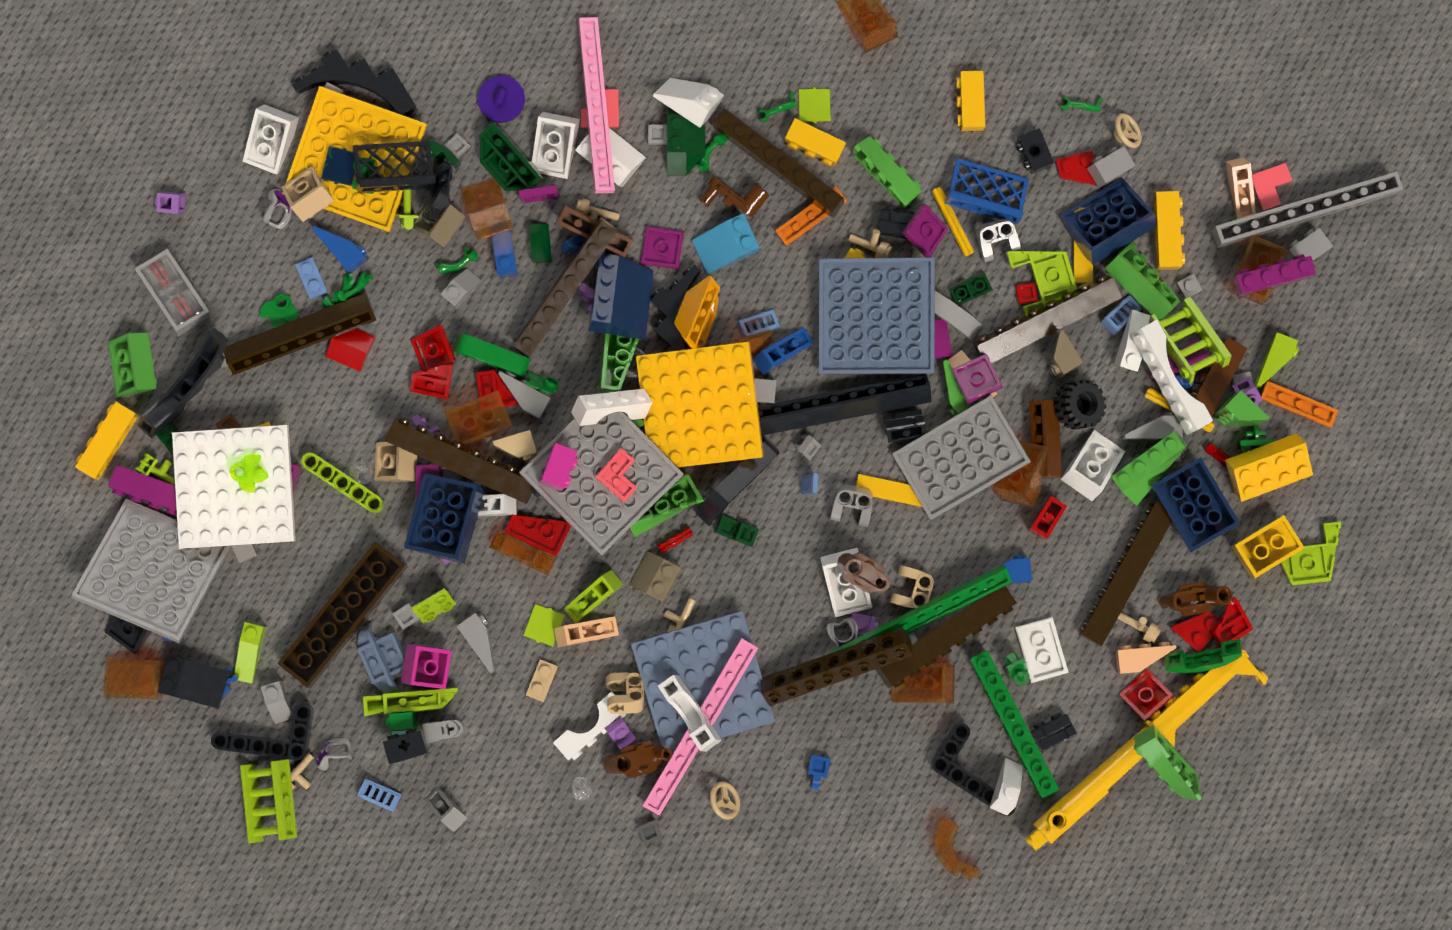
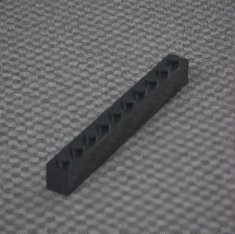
M919 374L758 406L761 436L930 403L932 398L927 374Z

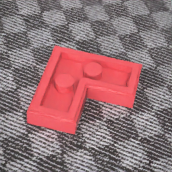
M618 89L605 90L609 128H619ZM581 109V129H587V109Z
M1286 163L1252 175L1253 188L1262 212L1281 205L1275 187L1292 181Z
M620 448L595 478L625 503L637 489L633 483L623 476L635 460Z

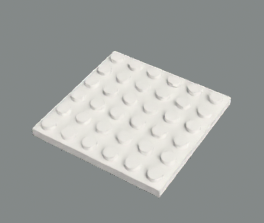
M289 425L172 433L179 549L296 541Z

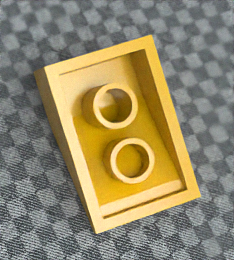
M1283 515L1238 541L1231 548L1249 577L1254 579L1303 550L1304 546Z

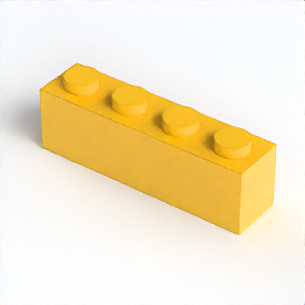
M1179 191L1155 192L1153 202L1156 219V270L1180 269L1182 264H1185V254L1182 253L1181 245H1184V234H1181L1183 215H1180L1183 200L1182 197H1179Z
M118 402L110 405L106 412L108 414L107 417L98 424L96 428L97 433L88 440L86 444L87 449L76 460L77 465L75 468L98 481L139 417L138 414Z

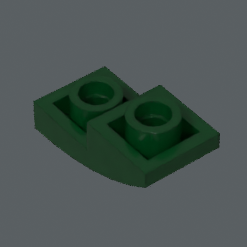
M425 140L430 142L431 158L435 156L439 159L444 155L445 157L442 159L446 164L453 166L455 169L461 165L457 157L445 147L436 142Z
M983 273L949 290L956 304L960 306L993 291V288L986 274Z

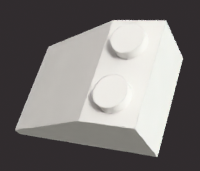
M669 78L654 93L653 97L698 127H701L715 113L724 95L718 89L708 84Z
M267 105L256 108L242 162L278 174L295 135L299 117Z
M542 112L538 116L532 162L540 174L568 179L580 119Z
M1093 430L1066 469L1061 480L1093 501L1104 489L1125 451L1096 430Z
M858 548L820 557L835 617L872 608L869 593L843 579V572L839 569L837 563L838 558L842 554L858 553ZM854 562L850 563L848 569L853 567Z

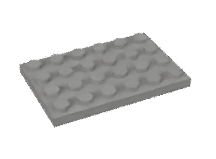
M992 395L892 454L930 520L1031 462Z

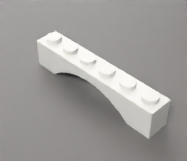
M1158 320L1130 334L1185 434L1188 435L1212 422L1213 419L1205 405L1188 394L1175 378L1167 357L1166 335Z

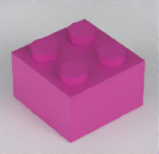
M555 443L550 451L539 484L560 492L564 488L567 489L572 479L570 471L574 470L579 460V457L576 456L578 451Z
M407 644L401 682L409 685L446 689L452 651Z

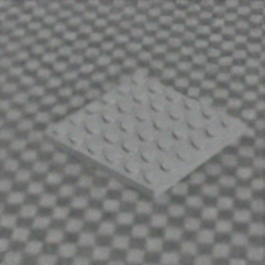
M621 411L610 413L593 425L579 426L574 418L519 472L600 556L684 475ZM555 443L578 451L576 456L579 457L576 467L570 471L572 479L569 486L561 492L539 484L550 451ZM620 448L635 460L623 474L637 487L625 503L595 478Z
M125 499L71 596L75 600L180 643L227 556L231 545L179 549L176 519Z

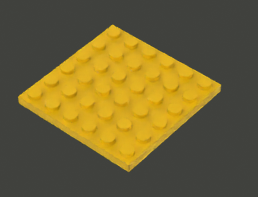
M319 86L286 184L313 166L334 199L329 206L323 209L390 232L404 190L374 192V194L357 193V190L352 188L353 180L357 179L356 172L353 169V145L422 141L427 124ZM417 147V148L414 150V152H415L416 154H418V151H419V148H420V147ZM398 148L395 151L402 159L409 153L404 148ZM379 149L376 152L383 160L390 154L385 149ZM358 150L360 158H369L371 155L366 150ZM410 155L406 162L413 167L416 158ZM393 156L387 161L394 169L401 163ZM371 158L376 160L375 166L379 167L382 164L376 158ZM403 164L397 170L403 176L411 172ZM384 165L378 171L380 174H383V177H389L392 173Z
M750 342L636 356L640 389H645L653 402L644 418L645 434L676 467L764 457Z

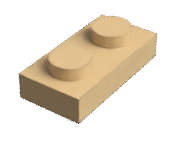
M540 659L526 696L544 702L558 666Z

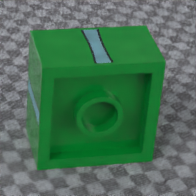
M417 712L389 714V718L386 719V725L390 726V735L398 733L400 737L406 735L407 730L414 728L418 730ZM404 740L401 749L405 748L408 751L407 747L410 746V742L406 743Z

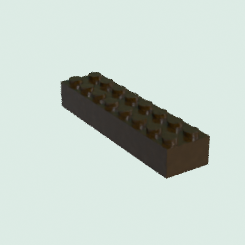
M374 542L277 664L304 686L312 688L408 566L379 543Z

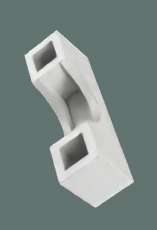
M645 389L578 396L571 413L579 426L596 424L604 416L619 411L624 412L630 420L643 419L646 417L653 402Z
M672 675L658 685L666 700L678 711L689 729V735L700 751H708L722 741L680 676Z
M612 691L597 704L599 719L593 729L586 733H575L567 730L553 742L567 760L571 758L576 760L583 753L581 751L582 748L586 745L588 747L592 746L597 741L595 737L598 734L602 733L604 735L607 732L605 730L607 726L619 717L624 718L627 715L612 714L608 711L607 700L615 695Z

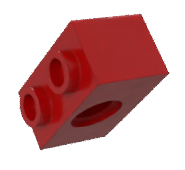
M1050 496L1033 521L1029 531L1043 540L1048 539L1067 505Z

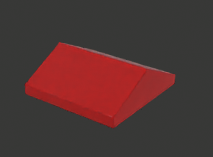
M442 325L411 339L421 369H426L427 367L417 341L428 368L456 360Z
M358 329L331 338L325 357L361 372L376 337Z
M1148 669L1119 694L1134 713L1144 721H1147L1174 696Z

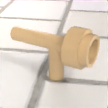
M582 198V200L578 199L576 209L585 214L589 213L595 219L600 216L616 221L619 220V213L589 206L590 200Z
M877 229L873 230L870 242L853 234L849 237L850 242L876 252L875 258H890L893 247L884 241L877 245L880 231Z
M688 599L681 616L669 610L665 612L664 617L677 623L676 626L670 625L667 632L684 628L696 602L694 599Z
M1122 612L1118 617L1119 620L1145 634L1143 640L1149 643H1155L1161 632L1159 626L1151 623L1149 627L1146 626L1147 619L1145 617H1141L1137 621Z
M310 753L291 772V782L297 781L306 790L311 786V783L300 773L314 759ZM292 783V791H293L296 786Z

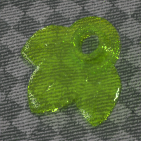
M246 455L241 462H236L230 467V477L238 481L240 488L245 492H255V483L263 482L269 477L266 470L258 466L261 461V455ZM237 468H241L243 470L242 475L238 476L235 471Z

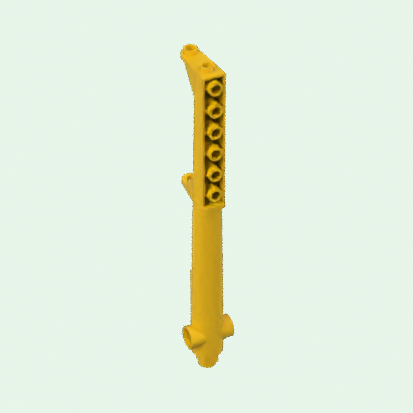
M1242 649V656L1237 660L1216 669L1197 673L1192 678L1193 682L1189 686L1186 684L1178 691L1179 695L1175 698L1172 697L1161 711L1158 710L1150 717V721L1142 722L1145 727L1137 734L1154 725L1174 747L1175 731L1236 674L1252 675L1263 686L1267 683L1268 677L1264 672L1258 671L1248 660L1249 655ZM1134 736L1033 824L1035 830L1025 838L1033 850L1036 851L1046 842L1052 844L1109 793L1108 789L1143 758L1134 749ZM1054 816H1057V823L1054 825L1052 820Z

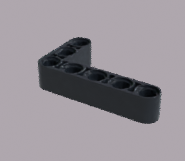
M765 440L762 443L764 457L745 459L711 492L695 514L708 526L780 454L770 442Z
M300 704L295 707L289 741L217 732L212 736L211 744L218 750L302 760L308 753L314 710L308 704ZM303 707L308 710L306 718H302L299 714L300 709ZM300 726L305 729L303 737H299L296 732ZM221 735L225 737L226 741L223 746H219L217 743V739ZM239 738H242L245 742L242 749H239L236 745ZM259 740L264 744V748L260 752L255 748ZM278 743L283 746L281 754H277L274 750L275 745ZM296 746L302 748V755L299 757L294 755V748Z
M955 724L932 759L931 768L940 776L990 807L991 802L985 800V793L988 791L994 793L995 789L954 763L955 758L970 736V728L966 724ZM960 726L966 730L965 736L961 738L956 735V729ZM948 743L955 745L956 749L952 754L946 752L945 747ZM939 759L945 762L943 770H937L935 767V763ZM954 770H959L962 774L961 779L958 781L952 779V772ZM972 780L978 783V788L975 791H970L968 788V784ZM1015 807L1008 815H1005V814H1002V815H1004V816H1010V815H1012V814L1015 812L1016 807Z

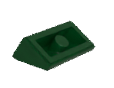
M529 224L533 264L552 262L549 224Z

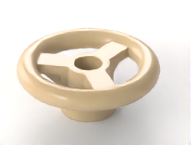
M1118 114L1115 118L1114 130L1116 140L1130 148H1137L1142 140L1137 123L1128 114Z
M717 782L710 792L711 806L714 812L722 819H733L740 810L738 792L728 782ZM721 788L720 794L716 795L717 790ZM727 789L731 792L734 803L730 801ZM729 808L732 810V812L726 814L721 810Z

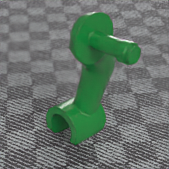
M789 92L790 102L779 104L766 111L759 110L758 113H765V117L758 120L764 123L769 120V116L794 108L797 105V102H793L794 93Z
M1063 97L1062 100L1067 102V105L1059 104V107L1064 111L1073 107L1091 112H1100L1101 108L1099 105L1103 98L1099 97L1094 105L1082 101H1071L1069 98Z
M722 134L716 136L705 148V157L698 164L701 172L708 171L709 156L717 145L722 147L727 142V138Z
M468 247L464 251L465 256L457 263H442L441 265L435 263L434 266L438 268L440 274L455 272L462 269L468 262L476 261L478 253Z
M351 273L343 278L342 290L344 293L350 291L355 279ZM327 296L323 299L321 305L325 309L338 302L335 301L334 297L331 299Z
M362 273L352 290L345 293L343 290L333 293L335 301L341 302L359 295L369 283V279H373L374 276Z

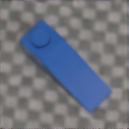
M509 219L490 222L499 278L518 275Z
M316 226L312 227V230L349 274L353 273L367 261L365 257L367 253L361 245L357 247L351 241Z
M803 327L762 350L753 360L761 373L765 375L814 344V342Z
M1025 555L1013 556V559L1004 563L1012 580L1010 584L1032 581L1030 558H1025Z

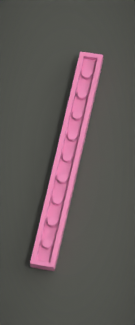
M598 17L579 18L578 26L595 193H614L615 186Z
M743 638L738 642L700 707L712 726L758 650L757 646ZM689 729L686 730L673 752L672 758L667 762L643 803L645 808L659 816L699 750L689 735Z

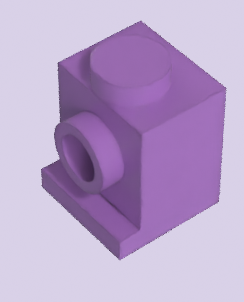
M158 192L155 197L156 212L184 213L186 193Z
M1250 376L1232 385L1236 393L1250 386L1242 392L1257 406L1263 400Z

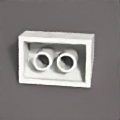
M609 128L614 182L618 186L623 187L646 157ZM588 134L575 151L592 164Z

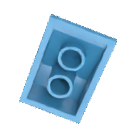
M744 213L725 221L692 240L707 274L759 252V245Z

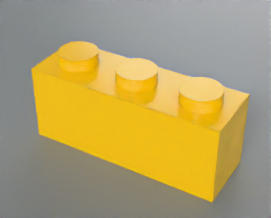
M961 71L959 77H956V89H960V96L956 98L957 107H960V114H957V126H961V131H984L983 71Z
M796 118L785 137L787 147L795 151L800 149L809 158L814 159V157L821 159L822 164L829 167L837 165L846 146V142Z

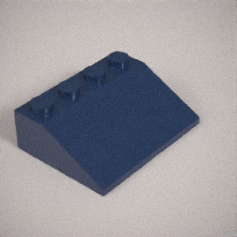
M1123 178L1118 179L1059 215L1073 240L1092 265L1156 227L1155 213ZM1079 208H1084L1074 213V211L1078 210Z
M602 253L597 261L588 331L645 340L654 271L621 256Z
M1201 457L1151 485L1190 553L1240 524Z
M424 473L404 548L465 564L485 490L476 484Z

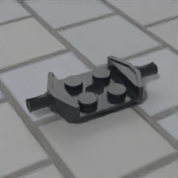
M442 159L436 161V168L433 172L436 184L432 189H429L431 200L426 211L422 213V216L429 219V222L433 224L437 222V216L450 201L449 185L453 178V168Z

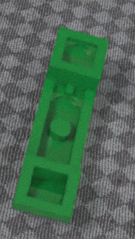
M1241 639L1221 642V648L1188 655L1185 654L1184 650L1168 653L1165 655L1166 671L1176 673H1194L1225 666L1242 656Z

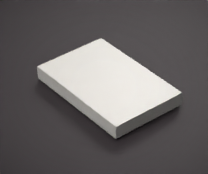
M1053 617L1015 627L1031 683L1069 673Z

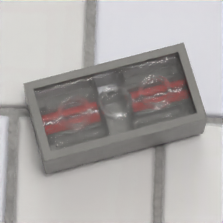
M168 249L135 268L138 277L178 337L211 316L209 310Z

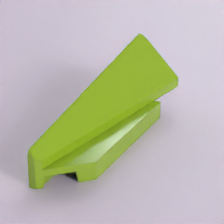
M458 688L363 697L364 717L383 712L384 714L442 710L457 694Z

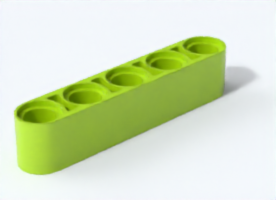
M306 453L302 457L301 463L305 469L368 511L380 513L384 509L382 498L316 454ZM314 457L316 459L315 465L308 467V459ZM331 468V475L325 478L323 476L324 469ZM346 478L348 481L347 486L340 488L339 481ZM362 489L364 492L363 496L356 499L354 496L355 491ZM374 499H378L380 502L377 509L370 507V503Z

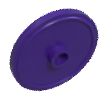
M495 76L488 79L481 86L478 93V105L481 112L489 120L505 123L514 120L520 115L525 105V94L523 88L515 79L508 76Z

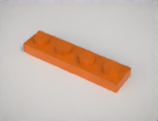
M835 186L833 190L840 194L842 197H844L842 193L839 191V189ZM812 203L776 229L775 233L787 247L829 215Z
M1266 381L1261 393L1262 401L1327 428H1332L1339 411L1269 381Z

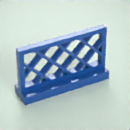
M957 158L945 204L996 219L1004 218L1013 224H1017L1023 216L1022 209L1029 179ZM959 165L965 166L970 173L962 177L958 170ZM982 171L986 174L987 179L980 182L975 173ZM972 175L977 184L969 188L964 179ZM997 176L1002 177L1005 184L998 187L993 178ZM960 181L966 189L962 193L954 191L955 184ZM988 181L994 187V190L987 193L982 185ZM1015 181L1023 183L1022 190L1016 192L1011 183ZM1006 186L1009 187L1013 194L1005 198L1000 190ZM979 187L984 196L980 198L975 197L971 190ZM997 192L1002 201L998 203L993 202L990 195ZM1015 197L1019 203L1018 209L1011 207L1008 200Z

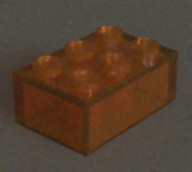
M1252 235L1247 240L1232 279L1238 275V271L1249 269L1250 272L1263 264H1267L1268 267L1275 265L1274 262L1285 259L1288 249ZM1231 280L1227 291L1236 294L1233 280ZM1272 288L1241 297L1264 305L1268 301Z

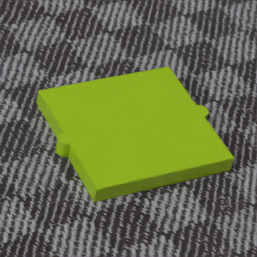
M815 87L813 89H799L800 121L813 122L814 124L817 122H831L830 89H816Z
M535 604L523 636L534 639L537 643L542 642L554 646L556 640L554 629L561 627L565 615L553 611L552 608L547 609Z

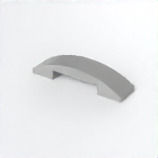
M935 291V315L957 329L956 331L964 337L973 341L982 324L954 302Z

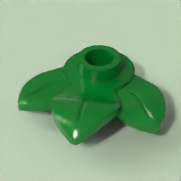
M281 293L276 295L273 301L264 303L259 316L261 318H270L271 325L275 328L287 323V321L296 320L298 312L292 306L291 298L287 294ZM281 300L286 301V305L283 307L279 305Z
M527 372L531 379L525 380V383L529 387L540 389L548 394L558 392L559 382L556 379L548 376L544 378L538 374Z

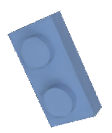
M313 257L295 265L310 300L328 293Z

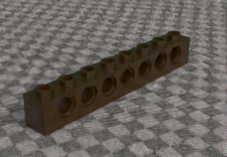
M903 627L767 675L761 679V694L770 707L912 657L911 639Z

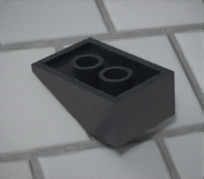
M116 616L112 617L105 630L107 635L133 654L139 651L152 633Z
M169 655L158 692L219 709L230 671L183 657Z

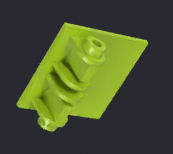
M444 588L411 607V609L421 622L425 623L433 621L442 612L450 611L456 605V602L453 600L449 590L447 591Z

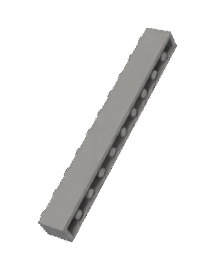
M1393 172L1217 225L1211 231L1217 248L1396 195L1403 190L1398 172Z

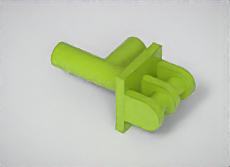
M404 190V200L401 202L403 214H396V217L401 218V226L409 230L413 228L414 218H418V215L411 214V190Z
M145 453V458L143 461L140 460L139 463L141 464L139 467H135V470L146 476L151 472L166 483L175 485V479L166 474L172 463L165 460L159 469L155 466L158 460ZM150 460L153 461L151 466L148 464ZM145 467L148 468L147 472L143 471Z

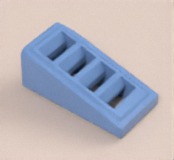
M1130 295L1101 321L1113 336L1128 322L1131 310L1125 305L1126 303L1135 311L1140 312L1143 309ZM1121 308L1129 315L1128 317L1122 313ZM1115 313L1123 320L1122 323L1114 316Z
M773 309L739 320L736 323L742 341L780 327ZM766 316H769L772 323L771 326L768 325ZM758 319H762L765 328H761ZM753 321H754L755 326H756V328H757L756 331H754L753 326H752V324H751V322H753ZM746 324L750 333L747 332V329L745 327Z
M818 473L804 475L801 479V494L815 496L818 491Z
M365 778L357 796L394 812L402 794ZM369 785H372L369 795H366L365 793ZM376 788H378L380 790L377 794L376 799H374L372 797L376 791ZM383 792H387L383 802H380ZM392 794L394 798L389 806L387 802Z

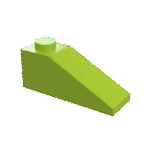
M1278 332L1273 335L1254 384L1256 388L1261 387L1292 357H1296L1299 350L1297 346L1298 340Z
M610 570L568 604L564 610L576 624L624 584Z
M244 622L234 675L239 676V681L253 684L267 627Z

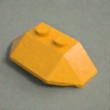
M712 276L706 277L686 292L674 321L680 334L692 349L705 345L717 315L720 287Z

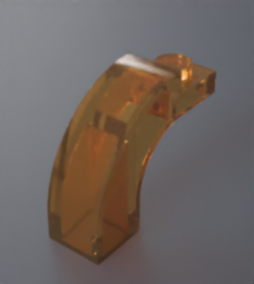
M498 530L489 548L546 575L549 574L556 560V557Z
M940 817L933 836L934 850L939 862L956 877L960 870H962L961 875L971 880L973 876L978 878L981 871L960 861L953 851V839L959 825Z

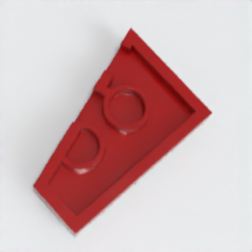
M512 515L505 533L557 557L572 526L564 521Z

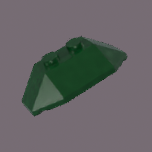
M668 107L667 176H686L705 157V123L698 127Z
M494 122L479 135L480 163L504 191L532 189L543 179L534 163L514 140Z

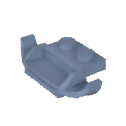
M369 623L360 629L357 649L372 684L383 693L402 692L401 689L394 682V679H396L395 675L403 671L405 653L396 632L378 639V636L374 637L372 632L373 625Z

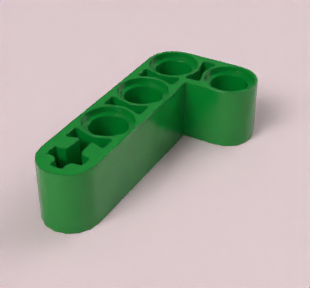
M462 333L457 335L452 349L455 355L459 354L464 356V358L474 359L520 377H525L531 360L520 354Z

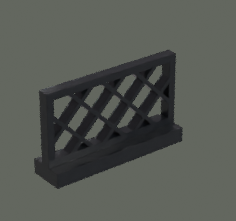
M429 141L353 145L357 193L432 189L436 184ZM417 147H425L426 154L423 158L414 152ZM398 148H404L409 152L404 159L395 153ZM379 149H385L390 153L385 160L376 154ZM358 150H366L371 155L364 161L359 157ZM410 155L419 160L414 168L406 162ZM391 156L401 162L395 169L387 163ZM372 157L382 163L376 170L367 164ZM422 163L428 168L429 174H421L416 169ZM402 164L411 170L408 175L403 176L397 171ZM383 165L392 171L389 177H383L378 172ZM364 166L373 172L370 178H361V170Z

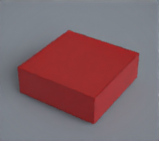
M1035 283L1015 286L1018 305L1038 301Z

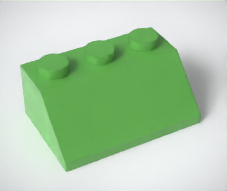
M127 333L108 342L117 398L147 393L157 389V380L153 368L154 361L150 349L151 342L148 333Z
M1242 391L1231 396L1214 413L1217 416L1216 420L1222 426L1227 425L1228 427L1255 426L1269 418Z

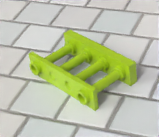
M1191 297L1184 299L1181 311L1161 321L1158 320L1166 335V350L1179 368L1182 378L1186 379L1189 384L1193 383L1196 371L1214 362L1219 363L1222 368L1229 365L1232 355ZM1155 314L1151 315L1149 324L1158 320ZM1184 317L1189 319L1191 326L1170 336L1164 329V327ZM1194 332L1198 333L1202 338L1201 341L1182 350H1179L1174 343ZM1204 347L1209 348L1212 352L1211 356L1192 365H1189L1184 358Z
M289 760L272 761L271 768L256 769V764L241 765L248 844L264 841L263 836L278 834L279 840L297 838ZM272 775L273 787L258 789L257 777ZM274 795L275 807L260 808L259 797ZM276 815L277 826L262 828L261 816Z

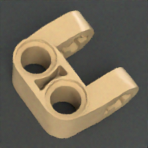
M900 565L898 575L915 580L911 598L892 593L890 603L916 609L920 607L914 603L916 596L923 597L924 604L929 602L934 584L932 576ZM925 577L929 580L927 588L920 586V578Z
M611 673L606 676V688L614 692L625 691V695H614L608 698L607 709L610 713L628 714L639 713L643 710L644 684L639 673Z

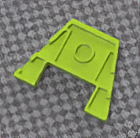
M1006 252L1010 268L1030 263L1039 292L1040 301L1022 306L1025 316L1028 315L1030 310L1045 307L1044 304L1050 300L1057 301L1062 298L1061 296L1064 293L1073 292L1077 289L1067 252Z
M1341 522L1322 524L1325 544L1304 546L1303 550L1280 563L1291 586L1331 581Z

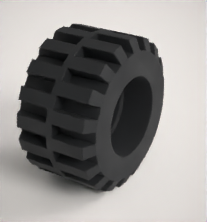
M1085 379L1066 383L1060 387V390H1057V397H1054L1053 400L1056 402V405H1053V409H1056L1055 415L1060 418L1058 421L1061 424L1064 423V427L1071 428L1072 430L1089 428L1097 425L1102 420L1101 417L1106 413L1104 409H1106L1107 404H1104L1106 398L1102 396V389H1098L1099 385ZM1077 397L1083 403L1082 413L1077 408Z

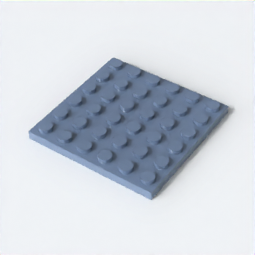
M935 258L819 259V374H935Z
M743 610L631 643L641 680L643 679L644 690L659 741L665 749L668 748L674 752L688 727L678 711L666 700L658 685L672 675L680 676L701 707L740 639L743 638L752 643ZM756 655L752 658L713 724V728L720 738L775 722L771 706L769 707L761 694V679L763 678Z

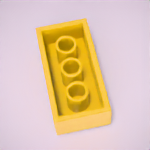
M1297 433L1225 460L1232 490L1241 502L1313 475L1306 442Z

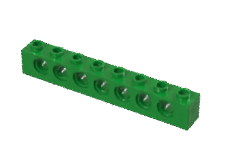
M988 650L968 659L1039 798H1044L1058 791L1059 788Z

